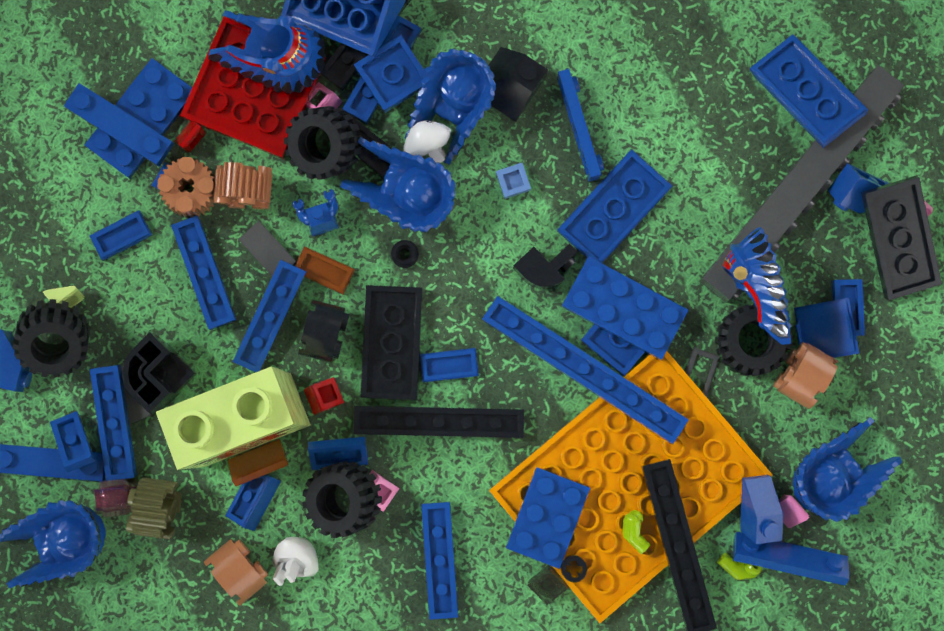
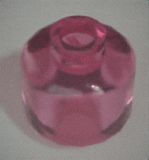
M127 479L102 481L99 484V489H94L97 512H101L105 518L130 514L132 506L128 505V495L130 489H136V487H130Z

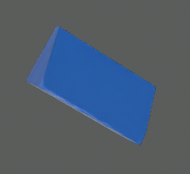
M266 474L242 484L225 516L243 528L255 531L281 480Z

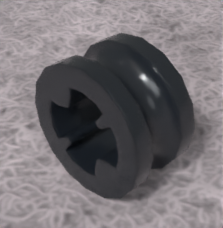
M576 555L564 558L560 567L564 578L570 582H579L584 579L587 574V565L584 560ZM570 561H576L578 566H582L581 572L577 571V576L573 577L570 571H566L567 564L571 566Z

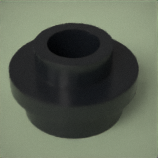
M401 240L393 246L391 258L398 267L409 268L417 262L419 251L413 242ZM407 249L410 251L408 259L400 257L402 250Z

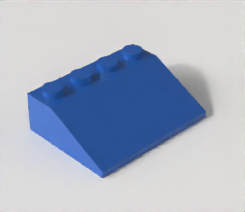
M285 0L281 16L290 17L295 23L306 25L320 35L375 56L401 11L405 0Z

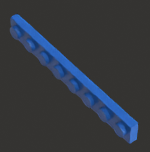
M499 296L496 297L482 318L485 323L672 445L689 421V419Z

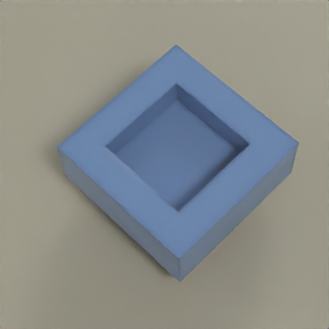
M523 163L496 171L504 199L531 191Z

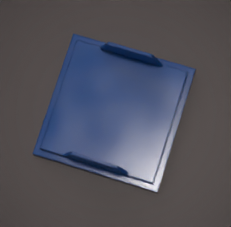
M849 298L794 308L799 345L802 342L809 343L833 358L859 354Z

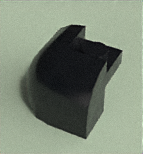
M151 332L129 352L123 361V385L128 393L149 414H154L170 404L197 374L168 343Z

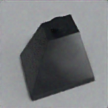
M500 47L488 65L495 75L494 81L496 83L494 100L491 101V106L516 122L546 79L548 69L523 53Z

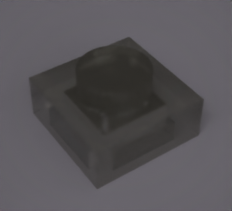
M547 565L533 576L527 585L546 605L550 604L568 589V585L550 565Z

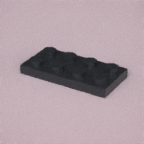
M912 176L861 192L884 298L889 301L941 285L942 282L920 178Z
M366 285L360 398L417 400L423 290L421 287Z

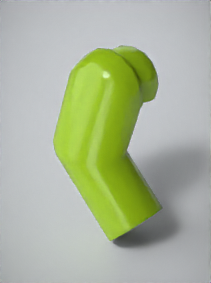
M632 510L623 519V537L640 554H643L651 544L640 534L641 522H643L642 513L638 510Z
M726 552L717 560V563L736 580L755 578L762 570V567L733 561V558Z

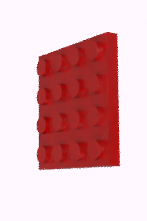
M223 16L209 51L210 49L226 47L228 45L244 50L246 40L251 33V27ZM208 51L180 116L185 120L195 122L202 127L284 160L285 150H288V144H284V138L288 137V134L285 132L287 126H292L290 121L293 117L298 116L299 112L306 109L319 76L317 79H314L311 87H305L301 93L292 92L288 94L284 91L277 93L273 87L266 88L263 83L255 82L251 78H244L240 72H233L231 68L222 67L219 62L209 60Z

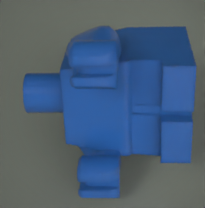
M329 189L330 192L326 190L323 193L328 202L308 209H304L305 203L303 200L299 199V202L293 201V207L296 210L298 219L303 224L309 226L313 237L339 228L335 216L338 210V203L335 198L336 194L332 189Z

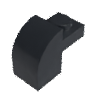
M569 244L551 262H548L535 247H532L513 265V270L530 286L538 289H551L564 282L565 278L558 271L561 269L565 273L576 262L573 257L578 251Z

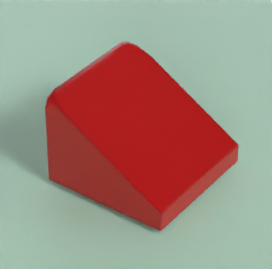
M189 122L174 142L187 153H191L206 133L197 123Z
M334 377L304 389L314 415L345 403Z

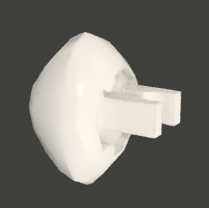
M420 121L410 129L405 140L404 151L413 156L421 155L423 157L429 154L435 162L441 163L445 160L444 157H446L442 146L447 144L451 129L436 121Z
M287 537L277 545L272 559L273 566L276 568L272 579L279 586L283 585L285 578L292 583L295 582L296 577H310L318 572L319 563L315 548L306 538Z

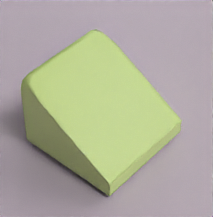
M75 286L43 291L49 301L50 299H56V303L62 304V301L69 302L68 307L70 308L76 306L85 297Z

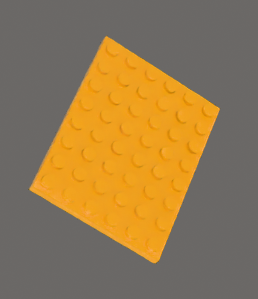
M666 351L662 360L649 354L623 377L689 419L673 445L599 397L489 490L511 518L516 521L536 467L590 488L564 557L566 558L570 555L581 557L587 565V574L579 582H570L562 575L561 568H553L599 623L605 620L668 566L641 466L666 459L671 460L693 543L741 503L742 478L760 475L773 476L668 351ZM632 510H638L642 513L643 522H641L640 534L651 544L643 554H640L623 537V519ZM570 561L571 566L567 564L566 571H570L573 577L577 576V571L580 573L582 566H578L576 561Z

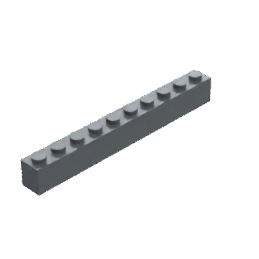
M876 66L853 93L868 109V113L826 147L822 148L814 140L699 282L724 302L731 298L736 300L743 291L736 287L735 281L722 268V264L730 251V246L732 244H739L753 230L761 227L764 229L765 234L768 235L767 242L771 243V251L775 253L781 245L777 241L783 234L788 236L796 228L798 223L795 219L800 213L807 214L816 203L812 200L818 191L823 194L833 182L830 179L831 175L835 170L840 173L850 161L847 157L853 149L857 152L867 141L864 135L870 128L874 131L885 118L881 114L887 107L891 110L899 102L902 96L898 93L905 85L881 66Z

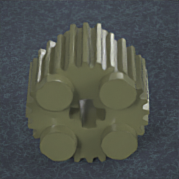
M152 478L140 479L137 489L131 488L128 495V505L133 507L131 509L132 514L128 517L126 524L127 532L139 536L171 539L176 528L171 527L176 513H180L182 494L176 492L178 482Z

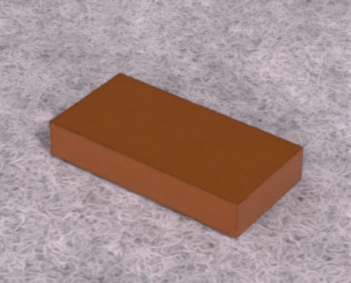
M305 246L295 265L306 271L305 278L344 295L355 272V269Z
M280 439L227 460L231 479L235 486L289 465Z

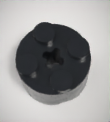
M312 300L311 306L316 308L315 311H308L301 338L302 344H306L305 350L299 348L298 355L332 362L333 358H339L343 341L337 339L339 331L345 332L350 314L345 313L344 307Z

